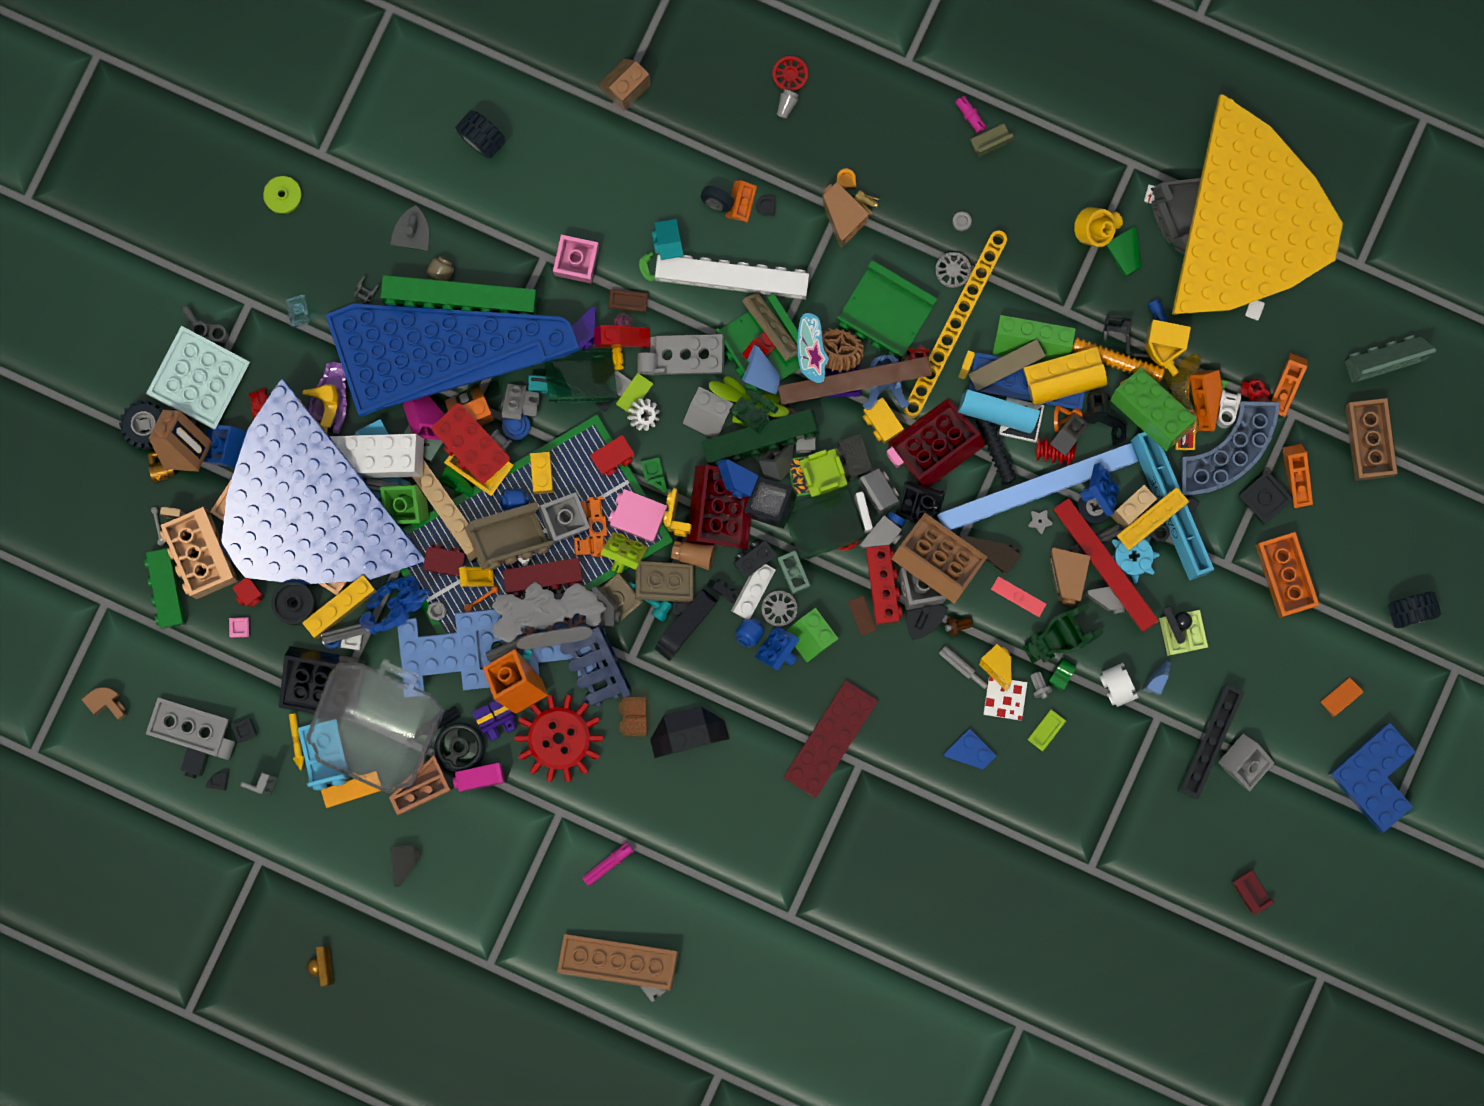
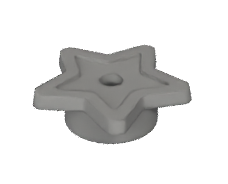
M1047 510L1041 513L1031 511L1032 521L1028 524V527L1036 528L1040 534H1043L1045 527L1053 525L1047 518Z

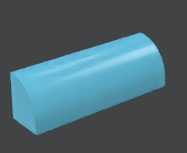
M968 389L962 394L958 413L1029 434L1033 431L1040 414L1039 410Z

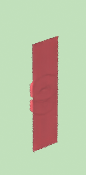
M999 576L991 588L994 592L1040 617L1046 606V603Z

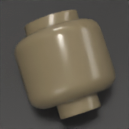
M442 256L433 258L426 271V274L430 277L429 280L449 281L454 272L453 262Z

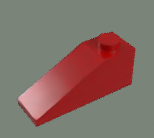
M600 325L594 328L595 348H650V329L621 325Z

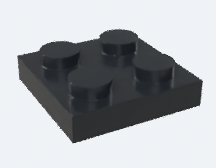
M1268 471L1238 496L1263 525L1293 500Z

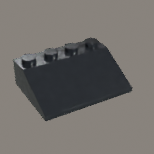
M289 646L284 656L279 707L354 721L363 680L365 660Z

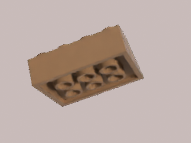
M926 513L923 514L892 557L894 562L954 604L987 559L985 554Z

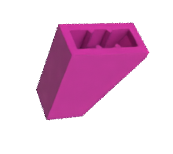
M429 396L405 402L403 407L412 434H417L425 439L441 441L432 431V426L445 415Z
M501 763L455 772L456 777H453L454 788H458L459 792L506 783Z

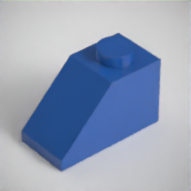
M728 459L719 460L717 465L726 490L732 492L731 495L739 499L751 497L758 475Z

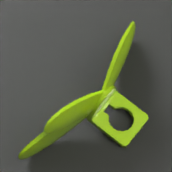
M729 376L724 377V383L718 381H711L709 383V388L714 394L725 400L738 403L732 419L737 424L749 427L755 410L772 417H784L789 414V410L780 405V395L763 394L750 397L746 389L737 380ZM743 410L747 411L748 420H741L738 414L743 412Z

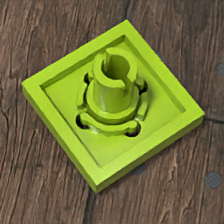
M613 532L603 547L601 555L614 560L611 569L615 572L618 567L617 573H622L625 565L636 570L648 547L639 541L626 538L621 533Z

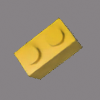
M883 397L877 401L871 410H863L864 415L862 417L868 426L872 425L875 430L873 434L878 441L882 440L885 444L903 432L904 428Z
M550 452L531 453L534 494L554 493Z

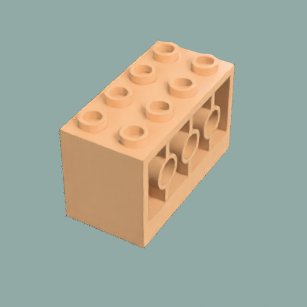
M199 508L160 525L162 531H160L161 537L170 547L167 549L169 556L176 561L177 566H175V570L178 576L184 580L182 586L186 595L189 594V596L199 599L239 581L230 558L221 548L222 539L210 511L206 508ZM191 534V538L187 540V536ZM199 552L198 557L194 558L195 553ZM206 569L205 575L202 576V571Z

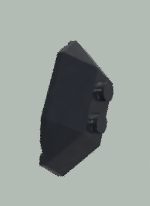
M700 706L663 716L650 742L654 757L659 758L729 739L725 720Z

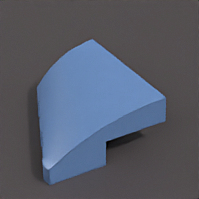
M754 345L747 359L750 363L742 380L776 395L780 383V374L761 349Z
M1165 661L1150 675L1142 690L1160 695L1169 677L1171 662Z

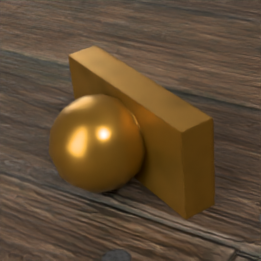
M330 946L316 947L317 958L309 960L306 969L311 976L320 977L321 986L333 985L334 978Z

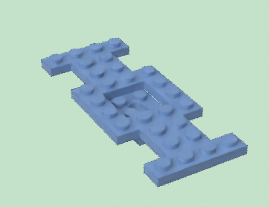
M494 609L455 613L457 632L418 636L416 617L408 618L403 625L398 627L405 697L424 695L423 675L461 671L463 690L489 688L490 686L483 667L491 663L486 657V652L492 650V644L496 641L502 644L507 643L500 637H494L492 625L501 619L502 615L496 613ZM576 613V614L573 616V618H572V623H573V624H574V621H575V620L578 621L579 616H580L579 613ZM557 622L553 625V631L569 628V625L563 622ZM584 622L577 626H586L592 629V626H589ZM523 626L522 629L527 631L526 626ZM524 634L517 635L515 639L523 636ZM561 644L533 649L528 664L539 675L538 663L574 658L571 653L563 654L560 650ZM590 646L577 650V653L581 656L592 650ZM524 649L517 650L521 656L523 655ZM596 663L585 667L587 673L597 669ZM578 670L577 672L579 677L581 676L580 670Z

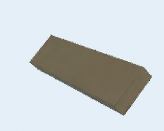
M757 292L745 297L742 302L785 361L797 357V345Z
M1035 340L968 375L978 392L1046 356L1038 340Z

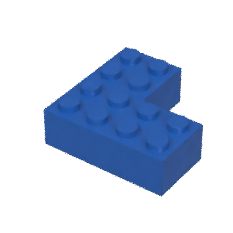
M1387 723L1328 775L1380 833H1383L1413 807L1387 777L1416 751L1391 723Z

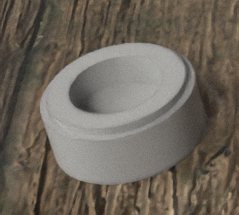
M966 212L956 213L952 220L953 227L960 232L968 230L972 223L970 215Z

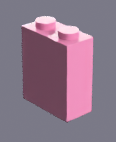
M625 489L623 493L619 492L615 502L618 504L616 511L612 510L608 519L611 522L610 526L654 543L668 507Z

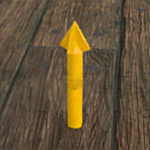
M294 713L289 714L291 734L294 741L295 757L293 760L299 769L302 770L305 758L302 754L301 741H299L297 715Z

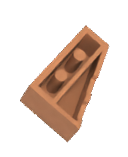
M433 755L389 799L396 814L400 816L451 792L452 789L437 757Z

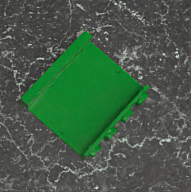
M872 260L836 321L842 329L846 331L850 329L855 332L854 335H857V338L861 340L867 339L874 348L878 350L882 348L888 352L887 355H893L895 358L902 360L936 304L937 298Z
M775 294L770 295L765 303L797 345L798 330ZM750 311L720 330L716 329V334H723L725 336L724 346L727 349L725 354L730 362L734 361L737 365L735 370L740 378L744 376L750 363L742 356L743 352L755 338L757 339L764 332ZM777 348L767 356L768 360L780 374V381L800 369L798 356L785 361ZM745 384L750 393L754 392L756 396L765 391L751 384Z

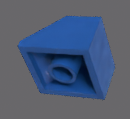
M217 425L215 430L208 427L207 437L211 440L212 444L203 462L235 468L247 431L223 425Z

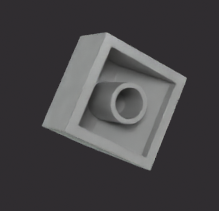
M699 387L689 406L683 424L710 438L718 437L734 407V403Z
M880 469L870 472L859 479L860 486L878 515L898 504L899 500L897 498L900 497L894 487L891 489L888 481L890 480L885 471L881 472Z
M576 492L539 507L542 520L553 543L570 538L590 528Z
M1244 734L1236 740L1234 745L1218 762L1231 777L1249 792L1274 764L1273 760L1261 746Z

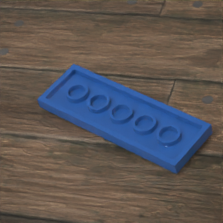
M976 352L972 372L1001 357ZM1023 369L978 391L984 394L1032 402ZM970 379L969 390L977 392ZM1085 392L1043 404L1054 407L1059 405L1071 410L1078 408L1082 411Z

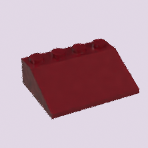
M949 398L888 442L889 447L894 448L903 460V465L916 482L927 487H931L986 446L981 434L963 414L958 413V408Z
M711 465L695 466L688 523L691 524L692 529L691 535L687 534L686 542L748 549L751 519L748 518L744 510L749 497L739 499L732 496V492L725 488L719 467Z

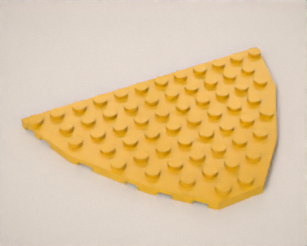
M1222 94L1218 96L1172 311L1174 315L1229 311L1294 287L1335 261L1343 223L1316 177L1271 126L1236 104L1234 100Z

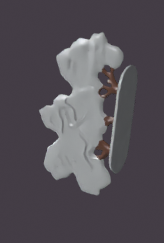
M534 582L525 590L526 593L523 600L515 597L513 594L498 595L492 608L496 613L502 615V618L492 625L494 637H500L507 643L512 642L519 634L526 635L517 642V647L520 649H535L577 642L590 637L593 633L589 627L577 626L582 622L589 626L599 625L601 613L606 607L603 602L598 601L595 593L587 590L579 583H575L567 588L563 597L557 600L554 598L553 592L548 589H542L540 584ZM576 613H579L580 616H579L578 621L575 620V621H574V624H573V623H572V618H573V616H574ZM557 622L569 625V628L553 631V625ZM526 626L527 631H524L522 627ZM536 628L548 630V632L533 634Z

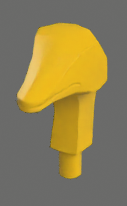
M324 384L320 387L302 391L303 395L317 398L323 403L324 412L319 424L326 433L328 427H331L339 406V395L336 386L333 384Z

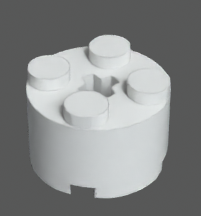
M1123 663L1102 671L1103 675L1099 676L1104 688L1109 687L1111 693L1107 695L1112 706L1116 704L1117 707L1139 698L1137 694L1133 695L1132 693L1135 692V688L1127 670L1122 671L1121 669L1125 667Z

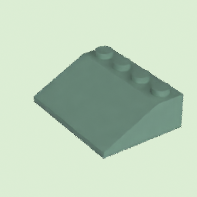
M1412 335L1404 338V342L1398 344L1396 341L1385 344V348L1379 349L1377 346L1368 349V353L1362 355L1360 352L1351 354L1349 359L1345 361L1351 382L1355 383L1423 362L1433 355L1436 349L1421 336L1415 338Z

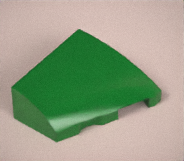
M1136 227L1117 236L1105 245L1124 278L1141 268Z

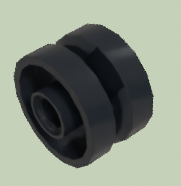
M287 582L275 590L272 597V609L274 614L284 623L300 626L303 625L302 622L316 612L317 600L314 593L307 586L298 582ZM298 601L297 607L293 608L292 603Z

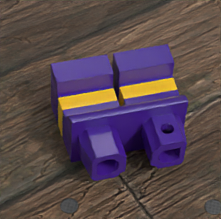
M496 700L489 703L490 707L486 705L472 712L482 732L486 733L491 741L501 737L497 730V727L501 725L504 726L507 733L517 729L513 712Z

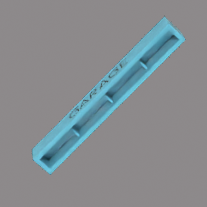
M1145 432L1136 435L1130 440L1151 491L1157 498L1156 503L1176 487L1181 491L1164 449ZM1185 505L1169 518L1165 524L1170 531V536L1188 579L1191 581L1207 575L1214 568L1189 508Z

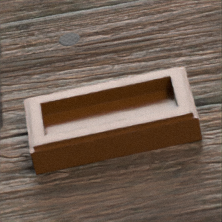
M610 289L608 309L646 313L648 293Z

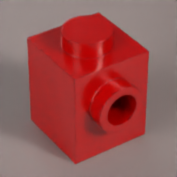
M244 578L232 587L237 594L235 598L241 606L245 604L247 607H255L262 602L261 598L264 595L251 578Z

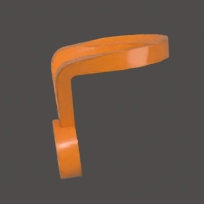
M1056 405L1054 411L1055 432H1060V426L1067 422L1074 412L1081 418L1083 412L1078 408L1069 411ZM1059 411L1069 415L1058 422Z

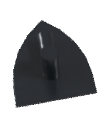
M937 604L907 610L906 622L912 640L922 638L933 632L942 622L948 608Z

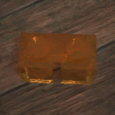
M646 697L622 698V702H619V714H623V721H619L620 733H623V737L647 736Z

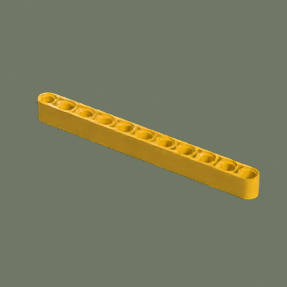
M993 232L929 356L930 368L934 372L935 377L933 379H927L926 377L918 378L907 400L910 404L918 407L916 413H911L908 407H904V413L908 418H916L921 413L1005 247L1007 236L1004 232ZM1000 237L1003 243L997 245L993 242V238ZM985 254H992L994 260L991 262L985 260ZM976 271H984L986 277L978 278ZM975 287L978 293L970 295L967 289ZM967 304L969 310L962 312L959 309V305ZM957 320L961 326L958 329H954L951 327L950 322ZM949 337L952 340V344L944 345L942 339ZM935 354H941L944 360L942 362H936L933 359V356ZM922 387L926 390L927 394L919 396L916 390Z

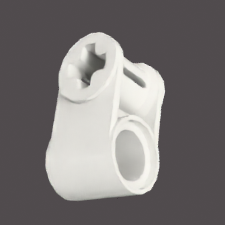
M1222 390L1216 421L1219 427L1228 428L1235 422L1241 400L1240 393L1236 395ZM1227 414L1230 417V422H1224L1222 415Z

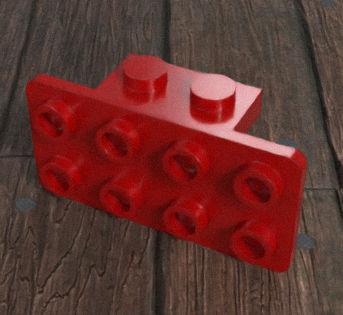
M456 404L432 426V431L446 445L443 449L450 456L454 454L459 459L456 463L463 470L468 469L482 484L486 483L510 460L503 449L461 404Z

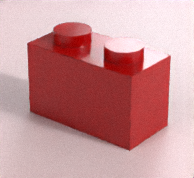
M623 435L592 453L590 457L601 475L609 477L617 472L616 468L623 465L625 467L634 461L632 458L635 457V454Z

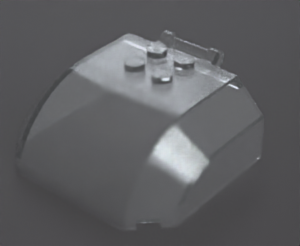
M383 660L379 671L362 663H338L328 677L306 739L316 753L314 756L317 762L389 794L395 792L396 789L407 788L414 784L428 755L445 710L433 695L415 687L420 674L411 673L390 664L389 660ZM386 670L409 680V684L385 674Z

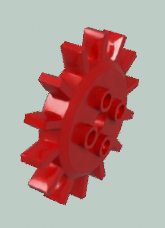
M548 695V710L542 712L538 705L534 703L530 706L531 710L537 715L534 721L530 722L526 718L521 717L518 720L521 725L530 728L527 736H514V740L517 742H528L530 748L527 751L521 752L518 757L520 760L527 759L532 755L537 761L530 769V773L533 775L538 772L542 765L548 767L547 782L553 781L555 770H563L564 779L566 782H571L572 776L569 770L571 767L577 765L580 772L585 775L588 773L587 767L581 761L585 755L590 756L592 759L599 760L600 758L597 752L589 750L590 742L604 741V736L590 735L589 728L597 725L600 720L598 717H595L587 722L584 721L581 716L588 709L589 705L587 703L580 705L576 712L570 710L571 695H566L562 708H556L552 695ZM551 722L556 723V728L553 730L549 728ZM571 728L574 729V735L569 736L567 731ZM556 733L564 735L563 743L556 744L553 737ZM546 740L550 742L548 748L543 747V742ZM562 747L568 748L567 754L561 753Z

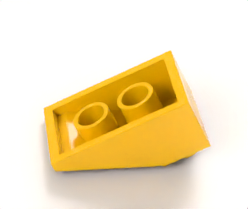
M454 454L452 456L449 455L444 464L490 496L493 495L513 467V464L510 462L506 463L486 483L482 484L468 469L463 470L456 463L459 459Z

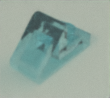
M304 294L286 299L290 324L293 328L312 323Z

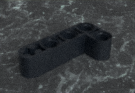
M702 589L662 636L655 650L670 661L679 651L682 644L714 608L718 600L705 589Z

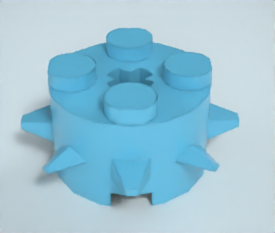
M1149 536L1130 551L1121 541L1112 540L1115 547L1112 558L1127 577H1132L1134 583H1138L1139 575H1142L1144 572L1151 575L1155 573L1151 564L1153 559L1159 556V553L1153 552L1152 547L1149 545L1151 539ZM1132 553H1135V555H1137V559H1135V562L1132 561V559H1129V556Z

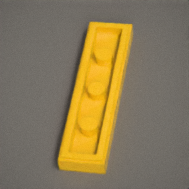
M1176 487L1120 532L1117 537L1130 551L1189 503L1188 499Z

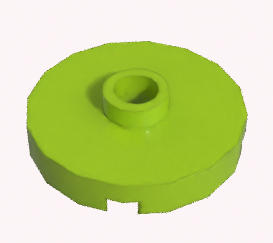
M279 176L270 180L265 186L263 193L264 201L268 208L278 214H289L296 210L300 205L302 197L298 183L286 176ZM285 192V196L279 197V193Z

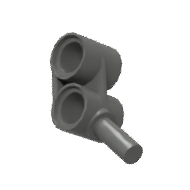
M189 306L182 308L183 313L191 323L190 330L196 333L199 327H204L205 331L200 336L219 345L225 344L228 341L229 333L223 326L207 324L197 320ZM222 330L223 337L216 339L215 333Z

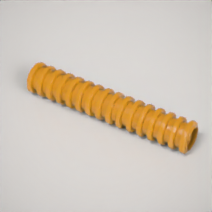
M1078 337L1075 339L1072 354L1097 347L1102 364L1106 363V366L1111 365L1112 368L1115 366L1118 370L1121 368L1123 372L1128 371L1129 374L1131 372L1135 373L1142 368L1158 384L1162 380L1165 371L1164 367L1158 368V365L1155 367L1153 363L1147 364V361L1142 362L1141 359L1138 361L1135 357L1130 358V355L1125 356L1124 353L1121 355L1118 351L1115 353L1113 349L1110 351L1107 347L1105 349L1101 345L1098 347L1096 343L1093 345L1090 341L1087 343L1084 339L1082 341L1079 340L1080 338Z

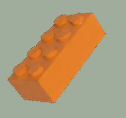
M1296 532L1255 545L1279 618L1319 606Z

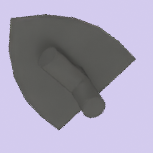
M417 205L407 210L399 218L394 227L390 245L428 251L430 241L429 226L424 214Z

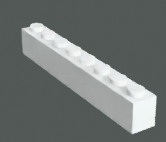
M658 255L655 281L749 293L758 292L765 295L775 294V296L806 300L809 274L800 269H795L794 272H791L783 267H775V269H768L766 265L751 267L748 263L738 262L735 265L730 264V261L727 260L712 262L710 258L703 257L700 260H696L688 255H683L681 258L661 260L660 255Z

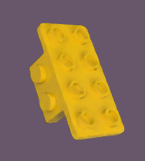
M673 488V491L668 493L667 505L669 506V511H665L663 522L668 532L674 531L676 536L686 537V534L691 535L692 526L688 523L674 521L679 493L676 488Z

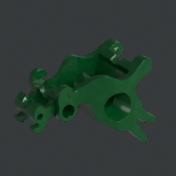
M1087 603L1057 615L1051 619L1044 633L1040 631L1029 637L1032 642L1024 645L1023 648L1032 664L1041 659L1044 663L1054 658V653H1072L1100 637L1103 633L1101 628L1085 635L1075 616L1089 608Z

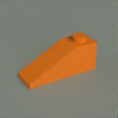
M1292 353L1287 358L1270 401L1279 402V415L1284 417L1308 366V359Z
M1204 370L1190 375L1198 431H1214L1222 392L1219 370Z
M1302 444L1284 447V465L1291 497L1293 498V507L1299 508L1313 505L1307 451Z

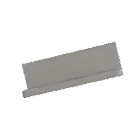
M262 773L257 786L244 782L240 786L271 796L277 777Z

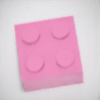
M561 235L553 268L554 276L592 283L599 243Z

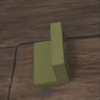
M1002 124L970 139V143L977 157H980L1012 142L1014 136L1012 133L1009 134L1005 124Z

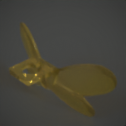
M1197 354L1186 356L1177 368L1179 373L1175 376H1172L1169 370L1165 368L1163 374L1166 384L1172 391L1170 394L1197 418L1192 429L1187 433L1188 435L1196 434L1199 429L1196 411L1189 401L1190 375L1197 373L1200 367V357Z

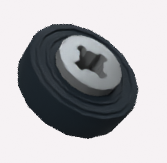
M1082 498L1079 499L1078 511L1087 523L1100 524L1108 519L1109 516H1106L1096 498L1084 502Z

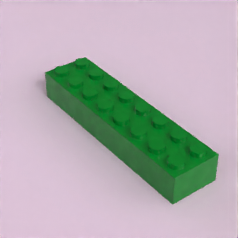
M383 275L381 299L387 306L536 315L538 295L535 289Z

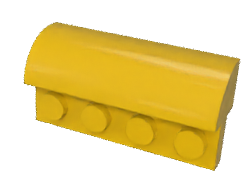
M1097 347L1023 368L1033 406L1107 385L1105 367L1102 364Z

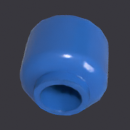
M521 488L506 489L500 495V506L505 511L529 504L528 494L524 493Z
M755 618L744 619L735 632L738 643L747 648L756 646L764 634V630L761 627L762 623Z

